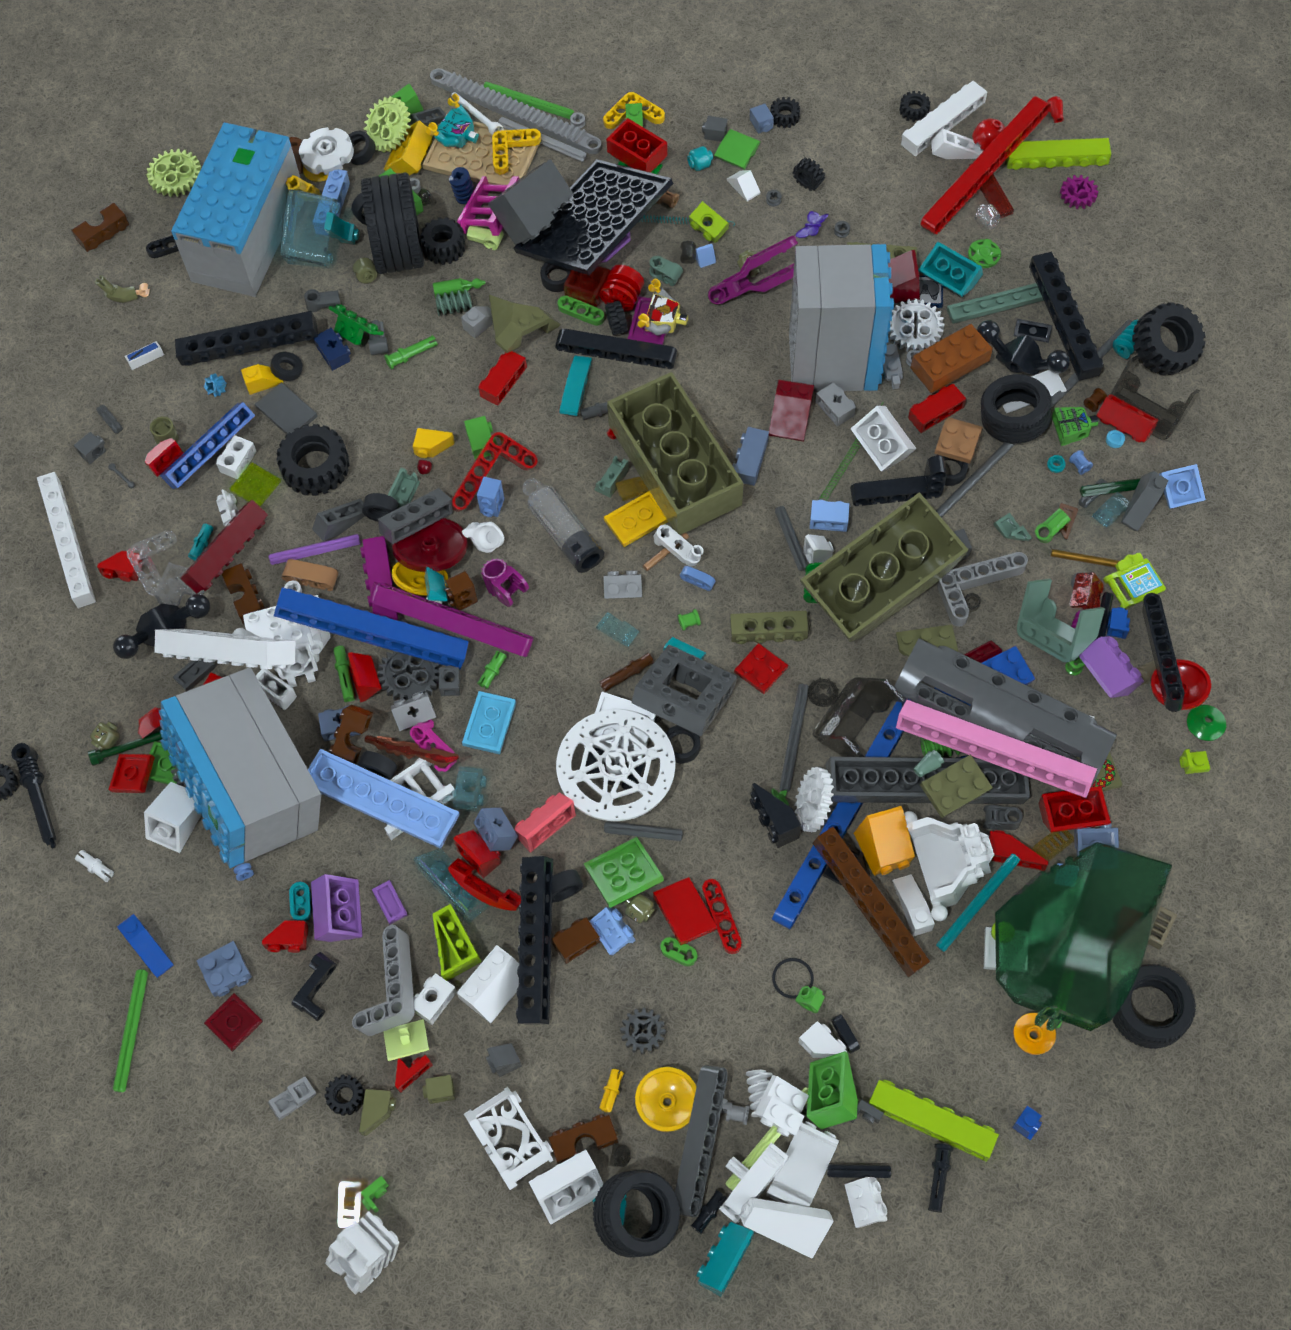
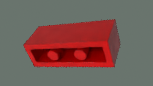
M513 351L502 354L498 359V363L489 370L485 380L480 382L478 386L480 397L498 406L527 368L526 358Z
M954 384L948 387L944 386L938 393L929 395L919 404H914L909 410L908 419L920 433H923L963 409L966 397Z
M1112 394L1105 398L1096 415L1102 423L1115 426L1116 430L1131 435L1132 439L1137 442L1147 441L1159 421Z

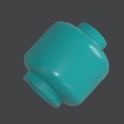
M704 146L690 150L687 156L690 168L695 171L709 168L711 160H713L711 150H707Z

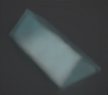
M439 848L414 858L413 861L417 870L468 924L490 907V905L468 893L453 878L448 870L453 861L442 849Z

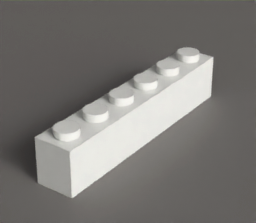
M974 81L964 85L960 91L952 94L938 108L930 111L921 121L918 120L912 128L905 130L902 134L901 145L914 156H917L931 145V140L942 129L949 131L986 102L987 91Z

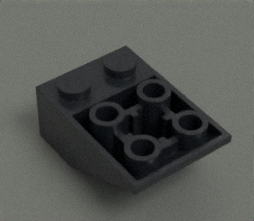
M753 783L752 791L750 792L751 799L749 801L752 808L758 810L760 814L758 818L761 825L767 827L769 831L767 835L772 844L775 843L777 848H780L799 839L801 824L793 809L756 783Z

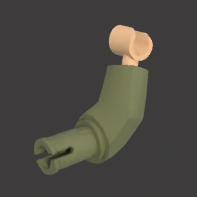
M103 275L99 276L101 280L98 278L95 280V284L104 291L105 297L116 302H129L138 299L137 295L147 297L150 291L147 283L140 284L139 289L135 290L134 286L122 288L111 284Z

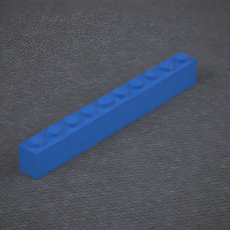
M283 587L281 588L274 612V617L441 665L459 667V670L464 663L469 641L458 637L448 636L441 632L431 631L424 627H417L403 621L393 620L386 616H379L368 611H362L348 605H341L331 600H324Z

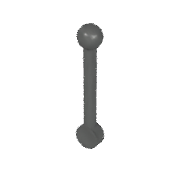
M114 463L109 464V470L119 475L128 484L130 489L135 487V483L130 482L118 471Z

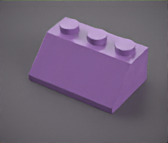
M1110 636L1096 639L1079 655L1110 698L1128 696L1144 682L1140 671L1132 666L1129 662V657L1120 650L1118 642Z
M324 874L312 881L314 939L333 942L362 938L358 879Z

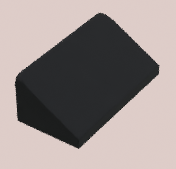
M1017 319L1014 337L1029 336L1036 341L1049 343L1052 325Z

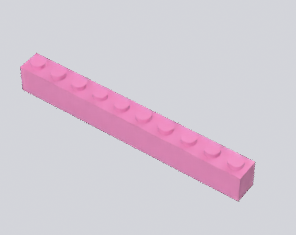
M906 700L898 716L897 729L962 753L971 754L973 757L1087 798L1097 768L910 700Z

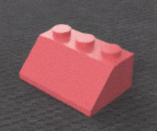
M560 792L556 796L552 795L546 800L545 805L534 809L530 817L516 824L514 830L518 835L517 839L530 853L576 816L572 799Z

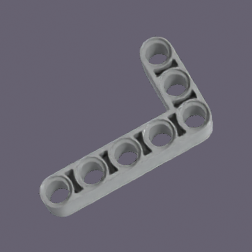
M1015 552L950 570L938 581L937 587L951 623L960 627L965 625L968 619L969 608L961 590L1023 574L1028 562L1027 556L1022 552ZM956 614H961L963 617H958Z
M396 925L387 926L382 935L387 1002L360 1011L352 1019L353 1027L367 1036H373L408 1023L414 1016L409 936Z

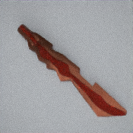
M366 735L364 740L366 743L375 745L378 750H385L388 754H395V756L404 755L409 760L417 756L442 769L460 757L458 754L431 747L430 751L421 749L419 744L394 741V738Z

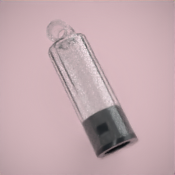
M533 478L526 480L523 484V492L529 496L527 507L579 573H584L597 566L604 557L603 549L555 488L550 485H544Z

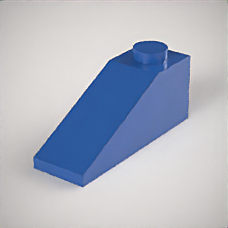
M134 914L117 926L157 978L174 966Z

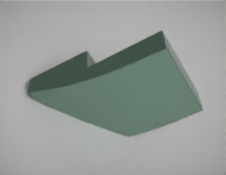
M1010 513L993 524L1004 538L1021 541L1032 539L1024 526L1020 527Z

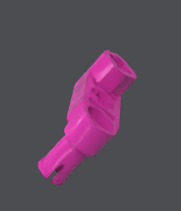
M431 719L417 723L411 728L410 736L416 744H419L420 748L430 751V745L435 743L436 749L455 753L431 730L434 727V722ZM429 754L436 762H452L443 769L434 765L435 769L439 772L448 771L457 761L456 756L443 757L441 755Z

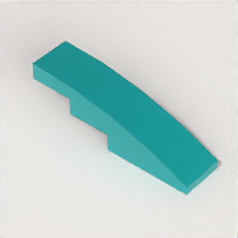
M574 355L562 397L560 414L578 415L584 398V389L588 381L592 358Z

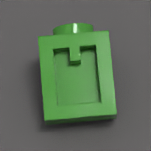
M382 1176L360 1192L364 1197L361 1202L368 1211L372 1208L376 1213L379 1209L372 1199L374 1197L378 1199L387 1192L386 1188L389 1185Z

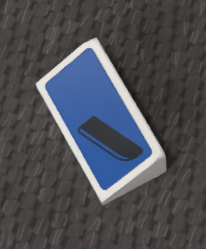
M155 341L126 355L125 358L131 369L134 370L163 356L164 353L160 345Z

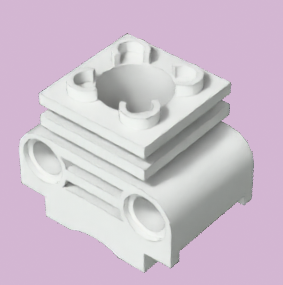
M367 1212L365 1219L362 1217L359 1223L356 1221L351 1223L337 1235L336 1241L329 1247L330 1253L326 1259V1265L340 1276L346 1273L347 1275L344 1277L348 1288L355 1295L358 1292L362 1293L374 1281L373 1278L376 1279L380 1275L382 1268H386L389 1261L392 1262L394 1260L399 1245L398 1238L394 1232L388 1231L383 1226L378 1216H373L370 1212Z

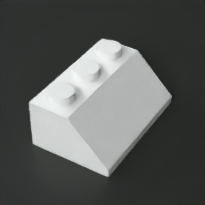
M876 406L851 428L881 472L901 462L916 450L914 444L886 406Z
M496 945L457 992L459 999L491 1024L517 993L519 986L517 968L519 963Z
M587 1150L575 1154L572 1158L529 1181L550 1225L590 1203L597 1196L598 1191H600L599 1189L603 1187V1181Z

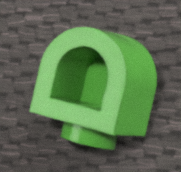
M804 986L801 988L795 1001L801 1007L813 1013H818L825 997L822 995L823 991L819 988Z

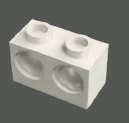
M234 435L228 441L222 455H219L216 464L219 471L239 480L257 452L254 443Z

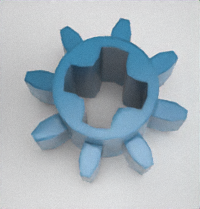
M215 373L205 378L204 388L208 395L213 393L214 397L226 392L225 387L227 383L223 376L217 377Z

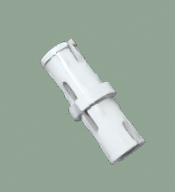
M85 850L79 851L84 859L78 854L75 857V860L87 867L91 874L95 873L105 882L110 880L105 873L111 877L114 875V871L104 866L100 859L93 858Z

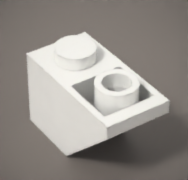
M818 1021L799 1037L798 1043L813 1058H826L846 1051L844 1043L839 1039L835 1040L831 1035V1030L825 1024L821 1025Z

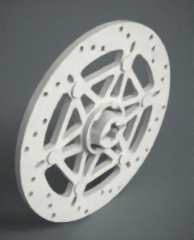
M604 710L585 717L566 734L557 754V777L564 795L572 799L574 806L581 812L600 820L626 821L649 812L666 796L674 779L675 755L666 733L650 718L629 710ZM619 725L618 731L595 738L589 735L590 732L602 726ZM633 727L642 731L652 740L655 746L651 748L644 746L630 734V729ZM615 737L611 748L600 743V741ZM621 737H624L623 749L616 748ZM628 740H631L641 750L628 752ZM581 743L585 746L581 767L579 770L572 771V757L577 745ZM595 745L605 752L599 755L593 746ZM591 752L598 761L586 767L588 753ZM645 755V757L636 762L632 760V756ZM625 757H626L627 764L629 765L628 768L626 767ZM659 758L660 772L654 786H650L646 782L651 760ZM603 761L606 763L607 773H606V771H605V767H604ZM646 763L644 775L640 777L634 768ZM597 767L599 768L600 773L586 774ZM633 774L639 784L627 779V777ZM604 778L603 789L601 790L590 779ZM581 781L587 783L602 796L601 802L598 803L588 798L576 784ZM608 781H614L615 784L611 792H607ZM621 781L633 787L618 793L616 792ZM635 792L643 795L642 798L630 804L612 805L614 799Z

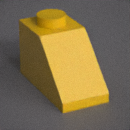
M256 364L241 369L250 395L275 387L281 382L283 383V380L277 378L272 373L269 366Z
M417 428L413 443L414 454L420 458H433L454 445L453 433Z

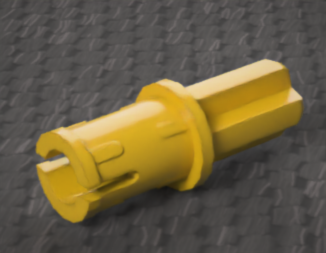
M611 1069L607 1085L603 1088L605 1091L599 1108L604 1112H611L616 1095L620 1093L618 1089L624 1073L622 1071L618 1073L619 1070Z

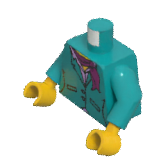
M453 94L452 98L455 102L449 98L448 104L455 106V109L452 108L438 127L436 123L431 122L426 129V133L430 136L434 135V138L445 147L462 148L468 140L476 143L479 134L474 132L473 120L462 104L459 105V96Z

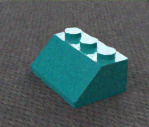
M940 242L935 244L918 269L920 273L961 297L971 291L983 275L980 265Z
M730 1222L728 1226L723 1225L718 1235L721 1238L718 1245L715 1246L713 1244L707 1255L710 1260L706 1266L702 1264L696 1275L699 1277L698 1284L721 1297L753 1239L754 1231Z

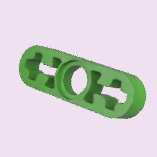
M562 296L558 299V309L560 312L595 326L603 324L605 320L603 310L569 296ZM580 308L586 310L583 314H579L576 311Z

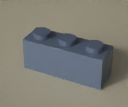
M748 427L746 433L742 434L740 441L742 447L737 450L736 459L738 460L737 463H733V467L744 484L755 486L767 447L769 431Z

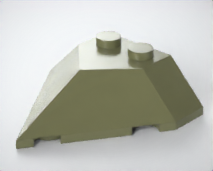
M489 295L495 343L506 353L520 347L522 336L540 327L548 333L560 326L556 319L539 307L522 305Z

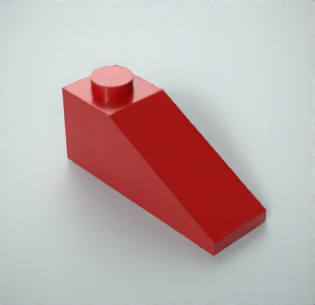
M990 831L988 837L994 852L991 861L1004 863L1011 854H1015L1020 859L1016 866L1045 871L1048 866L1046 859L1013 836L1005 834L1004 831Z

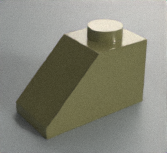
M365 1089L359 1130L362 1136L370 1134L391 1116V1111H395L396 1098H393L394 1095L391 1091Z

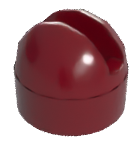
M418 460V472L423 475L430 473L432 463L427 460Z

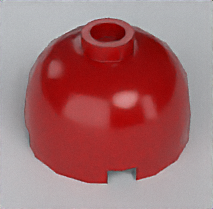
M988 118L981 121L973 131L972 138L974 143L978 142L981 145L980 149L984 151L1004 130L1005 126L996 119Z

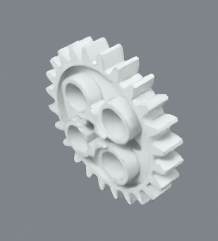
M908 299L907 304L901 301L900 306L895 305L894 310H892L890 332H888L890 340L895 339L894 344L896 345L900 343V349L904 346L907 347V352L910 348L923 351L924 347L928 348L937 341L939 342L944 331V318L940 317V311L936 312V306L930 308V302L925 305L924 300L918 303L917 299L914 300V303H911L910 299ZM914 313H917L916 339H914Z
M812 767L811 770L807 771V775L804 774V781H800L801 788H798L799 794L796 795L797 802L794 806H797V809L794 813L797 814L796 817L803 831L816 832V830H820V826H824V819H828L827 812L831 811L829 805L833 803L831 801V797L834 795L831 793V790L834 788L831 785L833 779L830 778L831 774L828 773V770L824 768Z

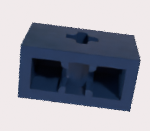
M332 327L319 333L318 337L314 338L317 349L332 371L350 362L349 355L351 352L348 346L342 344L343 340L338 332L335 333Z

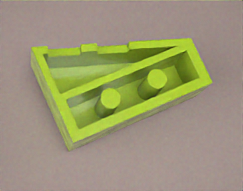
M451 904L433 913L441 976L446 981H449L482 961Z

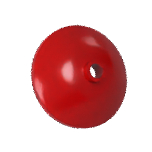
M1176 659L1184 689V702L1181 710L1198 707L1210 695V676L1199 664L1189 660ZM1155 670L1151 677V690L1155 698L1165 705L1157 671Z

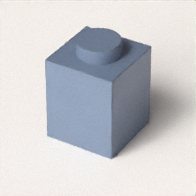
M766 104L750 109V121L758 134L773 129L774 117Z

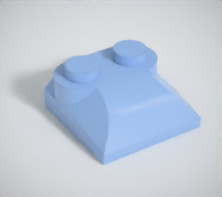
M1197 464L1159 473L1169 480L1164 490L1169 509L1206 500Z

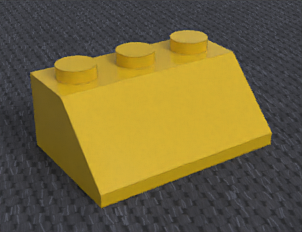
M420 120L406 129L409 134H404L405 141H400L401 146L396 144V150L392 149L384 167L385 171L391 168L395 173L406 172L409 176L419 172L421 162L426 157V151L433 141V135L430 136L426 133L428 127Z

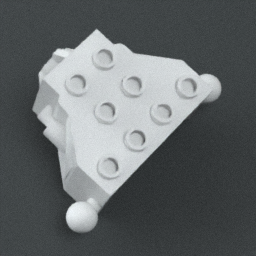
M276 606L243 615L246 630L237 628L233 634L295 640V664L286 665V668H274L281 680L287 679L288 685L291 687L297 686L295 677L304 674L308 683L316 681L314 672L318 671L317 662L320 659L319 654L331 638L330 632L274 617Z
M907 811L904 813L907 828L912 838L933 905L931 915L934 920L943 921L948 916L946 907L957 904L969 885L977 883L980 877L991 873L989 863L994 856V852L988 835L980 832L978 825L975 823L969 825L967 823L963 825L958 824V822L946 824L929 817L917 820V815L914 812Z

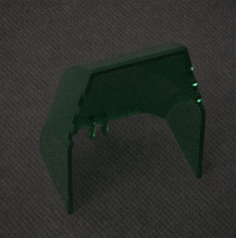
M1096 842L1079 851V856L1073 859L1071 856L1066 858L1063 865L1055 864L1051 866L1050 872L1041 871L995 912L996 980L1015 1004L1039 1012L1035 1017V1025L1041 1027L1048 1020L1046 1029L1053 1031L1061 1021L1092 1031L1112 1020L1125 1002L1139 973L1170 877L1172 864Z

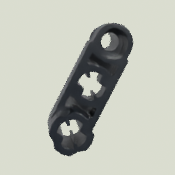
M321 952L316 954L309 964V967L314 972L293 998L291 1005L319 1021L324 1015L325 1010L313 1003L312 998L334 972L337 964Z

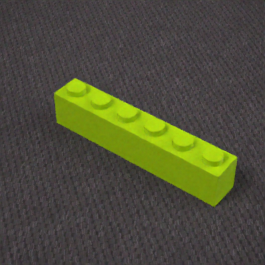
M1109 138L1024 141L1006 159L1007 169L1108 165L1111 157Z
M888 1080L878 1081L869 1102L870 1105L883 1112V1115L985 1162L989 1160L999 1136L993 1128L986 1125L981 1127L967 1116H957L950 1108L935 1106V1102L928 1098L920 1099L915 1096L914 1092L908 1089L900 1090L895 1087L894 1083Z

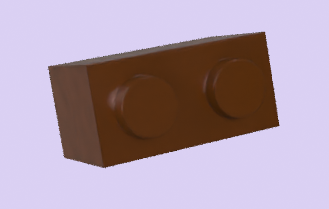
M586 917L583 920L578 919L574 921L567 930L562 929L558 931L554 938H552V942L565 964L599 944L600 937Z

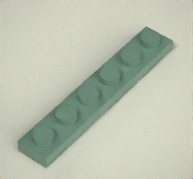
M1035 283L948 305L947 312L952 324L1044 300Z

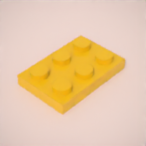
M650 491L604 516L605 523L623 547L668 522Z

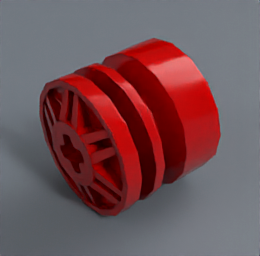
M615 265L611 268L607 280L600 291V297L605 304L620 301L624 312H628L633 309L637 301L638 295L645 283L644 278L638 271L629 266Z

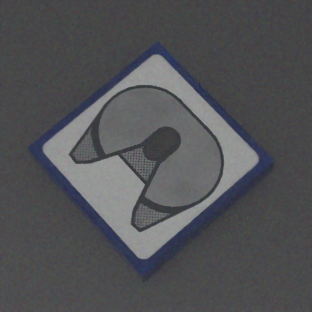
M919 276L920 300H917L918 303L924 300L925 305L929 302L931 303L930 308L934 306L936 308H943V285L927 276Z

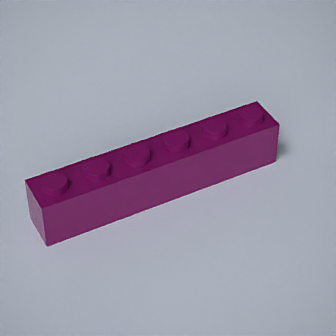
M385 537L363 539V547H360L362 558H365L366 563H363L364 574H368V579H365L367 591L370 590L371 593L374 582L394 587ZM368 601L369 607L373 608V612L370 613L399 621L398 612Z

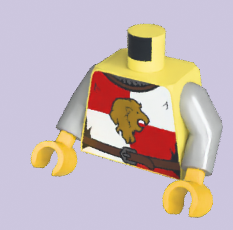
M653 279L651 281L652 284L648 286V290L650 292L656 291V294H653L647 315L643 313L638 317L637 325L640 328L645 326V331L652 332L657 336L673 333L676 324L687 325L688 315L680 314V304L663 288H660L661 283L658 279Z

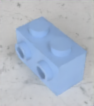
M812 500L810 529L847 532L849 503Z

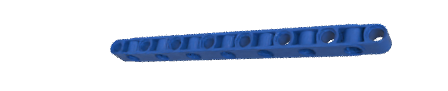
M901 696L898 698L865 757L891 756L904 733L903 730L897 729L896 725L899 713L903 707L902 705L905 704L907 699ZM890 735L893 739L888 740L884 736ZM838 802L820 835L834 827L843 839L863 803ZM814 845L772 917L773 921L789 930L794 925L827 867V863ZM815 863L819 868L812 869L809 865ZM798 897L800 901L793 903L790 901V898Z

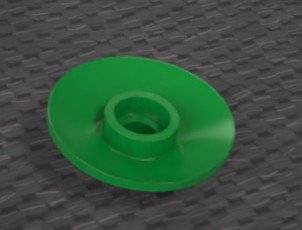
M1199 705L1189 712L1187 726L1189 731L1198 739L1213 741L1224 734L1226 720L1217 708L1210 705ZM1205 718H1209L1211 722H1207Z

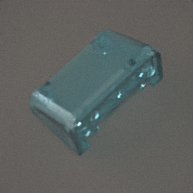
M289 190L281 243V256L288 264L329 268L333 261V254L328 249L330 236L324 230L327 212L334 213L335 215L339 213L340 205L335 198L300 190Z

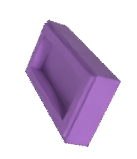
M390 880L372 889L390 925L408 916Z

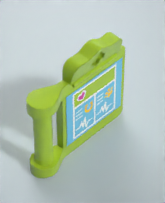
M1141 553L1127 555L1115 565L1117 572L1103 578L1105 584L1110 586L1121 605L1119 607L1124 609L1142 602L1144 596L1148 593L1159 594L1166 590L1147 558L1144 559ZM1115 579H1119L1131 600L1127 601Z

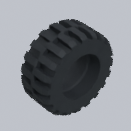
M1173 302L1163 303L1144 314L1137 321V325H1135L1133 330L1135 334L1132 335V341L1135 342V345H1133L1134 351H1137L1138 359H1141L1144 362L1143 365L1146 368L1149 367L1150 371L1158 372L1160 375H1174L1195 364L1202 356V349L1205 348L1206 343L1204 341V338H1206L1205 332L1202 330V322L1199 323L1198 321L1199 317L1196 314L1193 315L1191 313L1192 310L1188 307L1184 308V305L1179 303L1175 305ZM1161 326L1166 327L1174 334L1178 345L1177 352L1170 350L1163 343L1160 335Z
M309 424L303 425V428L299 429L297 427L293 429L294 432H289L285 436L286 439L281 440L280 448L277 449L276 453L278 467L288 487H292L293 491L297 493L301 491L302 495L312 493V496H318V493L321 492L326 494L329 489H336L338 487L337 484H341L345 480L344 476H347L348 467L350 466L349 456L342 437L335 430H330L328 426L323 425L320 427L319 424H313V426H309ZM321 451L329 455L327 460L318 467L303 468L298 466L300 459L310 452Z

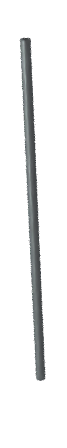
M1127 320L1097 350L1099 358H1103L1113 348V341L1130 325L1132 320ZM1076 373L1064 383L1066 392L1058 391L1051 396V408L1079 381ZM1004 442L936 510L939 516L942 518L1015 444Z

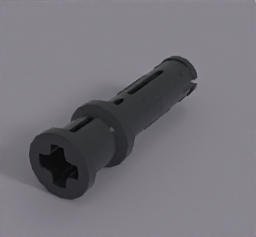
M935 1144V1160L931 1165L934 1169L928 1210L942 1213L947 1172L951 1170L949 1163L954 1147L945 1144Z

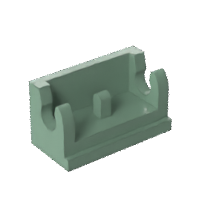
M617 456L613 458L612 464L602 479L596 483L594 489L611 498L629 471L628 460L623 459L621 463L617 460Z
M400 468L388 493V496L397 500L399 508L412 501L420 484L417 475L413 472L410 476L407 474L406 469Z

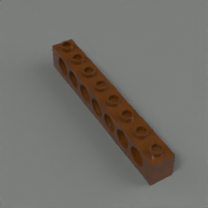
M831 827L819 835L812 844L909 978L926 966L930 960L835 828Z

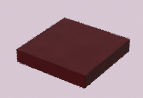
M233 993L204 1024L233 1052L263 1021Z

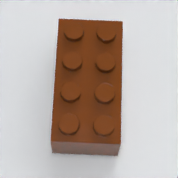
M969 324L913 355L910 368L932 394L989 362L993 348L976 328Z

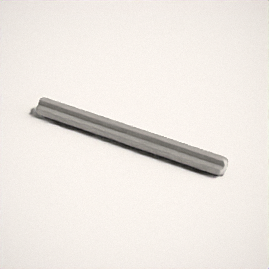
M501 117L498 121L507 130L530 129L504 117ZM541 134V145L581 162H584L586 159V152Z

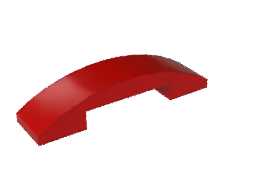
M457 858L448 867L449 872L459 885L478 900L503 910L516 911L521 904L520 895L510 889L502 893L474 876L473 871L475 868L461 859Z

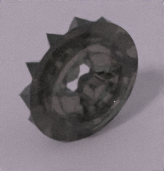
M820 677L817 680H813L810 684L808 697L816 706L828 707L836 702L839 689L836 683L830 681L829 678L822 679ZM819 688H822L823 690L828 688L826 693L827 695H825L824 693L820 695Z

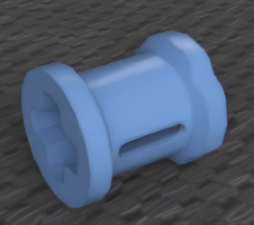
M1082 450L1075 452L1069 458V462L1077 467L1080 475L1088 472L1093 467V463L1085 458Z

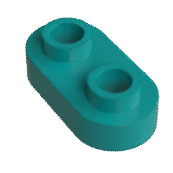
M296 882L289 890L290 914L295 921L306 922L312 914L311 891L306 883ZM299 891H304L302 896H297ZM305 910L304 915H298L299 911Z

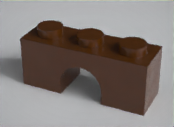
M115 203L100 211L104 220L100 225L91 226L84 221L71 230L76 241L86 252L97 248L99 244L111 239L113 235L125 230L129 226L126 215Z
M242 563L223 570L222 576L230 594L244 592L242 598L233 602L244 625L243 615L263 610L265 607L261 598L258 600L256 598V595L259 593L255 583L251 584L249 581L252 579L248 568L244 569Z
M352 704L344 708L340 714V719L342 720L340 727L338 726L334 733L336 740L331 745L329 753L357 765L362 748L352 744L350 733L357 732L363 734L366 732L373 712Z
M600 1114L593 1117L591 1122H578L572 1125V1129L567 1131L560 1129L553 1132L552 1136L548 1138L557 1164H561L577 1154L576 1144L582 1138L588 1137L593 1139L598 1150L617 1144L618 1138L610 1116Z

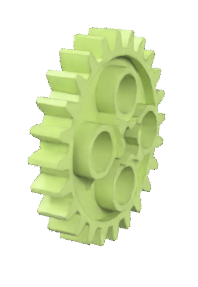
M389 96V98L384 97L383 101L379 99V104L374 103V109H369L371 114L366 115L369 119L364 121L367 124L364 130L367 131V134L375 142L376 150L382 152H391V148L396 150V144L401 146L400 141H405L404 134H409L406 129L411 127L407 125L411 121V119L407 118L410 115L407 112L408 107L404 106L405 103L401 100Z
M171 149L170 153L164 151L163 156L158 154V159L153 158L154 163H149L150 168H147L148 173L146 174L153 190H156L158 194L162 192L163 196L168 193L170 197H172L173 193L178 197L180 192L185 195L186 190L191 191L190 187H193L201 170V164L197 157L192 155V152L187 154L186 150L181 153L180 149H177L176 152Z

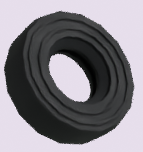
M279 352L271 359L270 369L281 380L293 381L302 373L303 364L301 359L291 352ZM280 363H289L293 366V369L285 370L280 367Z

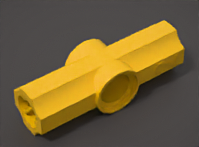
M295 175L287 178L286 184L288 189L295 195L301 196L312 203L320 201V190L315 185Z

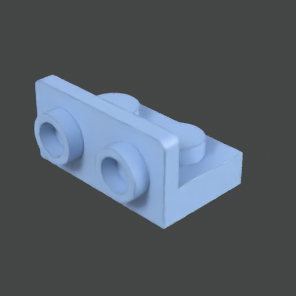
M606 907L589 922L599 935L600 941L609 955H614L626 944L633 943L636 940L633 937L632 929L623 922V916L616 908Z

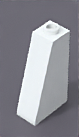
M750 1198L749 1202L744 1204L740 1211L743 1226L810 1258L814 1257L834 1222L830 1212L824 1209Z

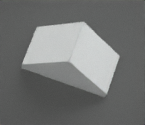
M751 170L739 171L727 178L731 186L747 202L760 194Z

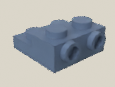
M1112 824L1099 826V828L1074 829L1077 869H1120L1118 828L1112 827Z
M234 941L197 960L204 975L203 977L214 997L225 996L230 992L229 989L248 983V979L252 977Z

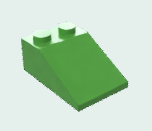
M846 1051L810 1062L807 1117L820 1129L857 1119L858 1099Z

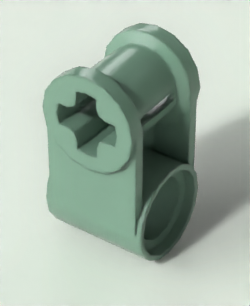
M654 256L649 261V274L665 284L669 283L670 286H674L683 273L680 265L661 256Z

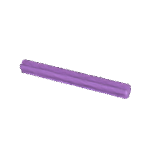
M358 534L273 553L269 555V561L271 565L287 562L288 559L296 560L360 544V538Z

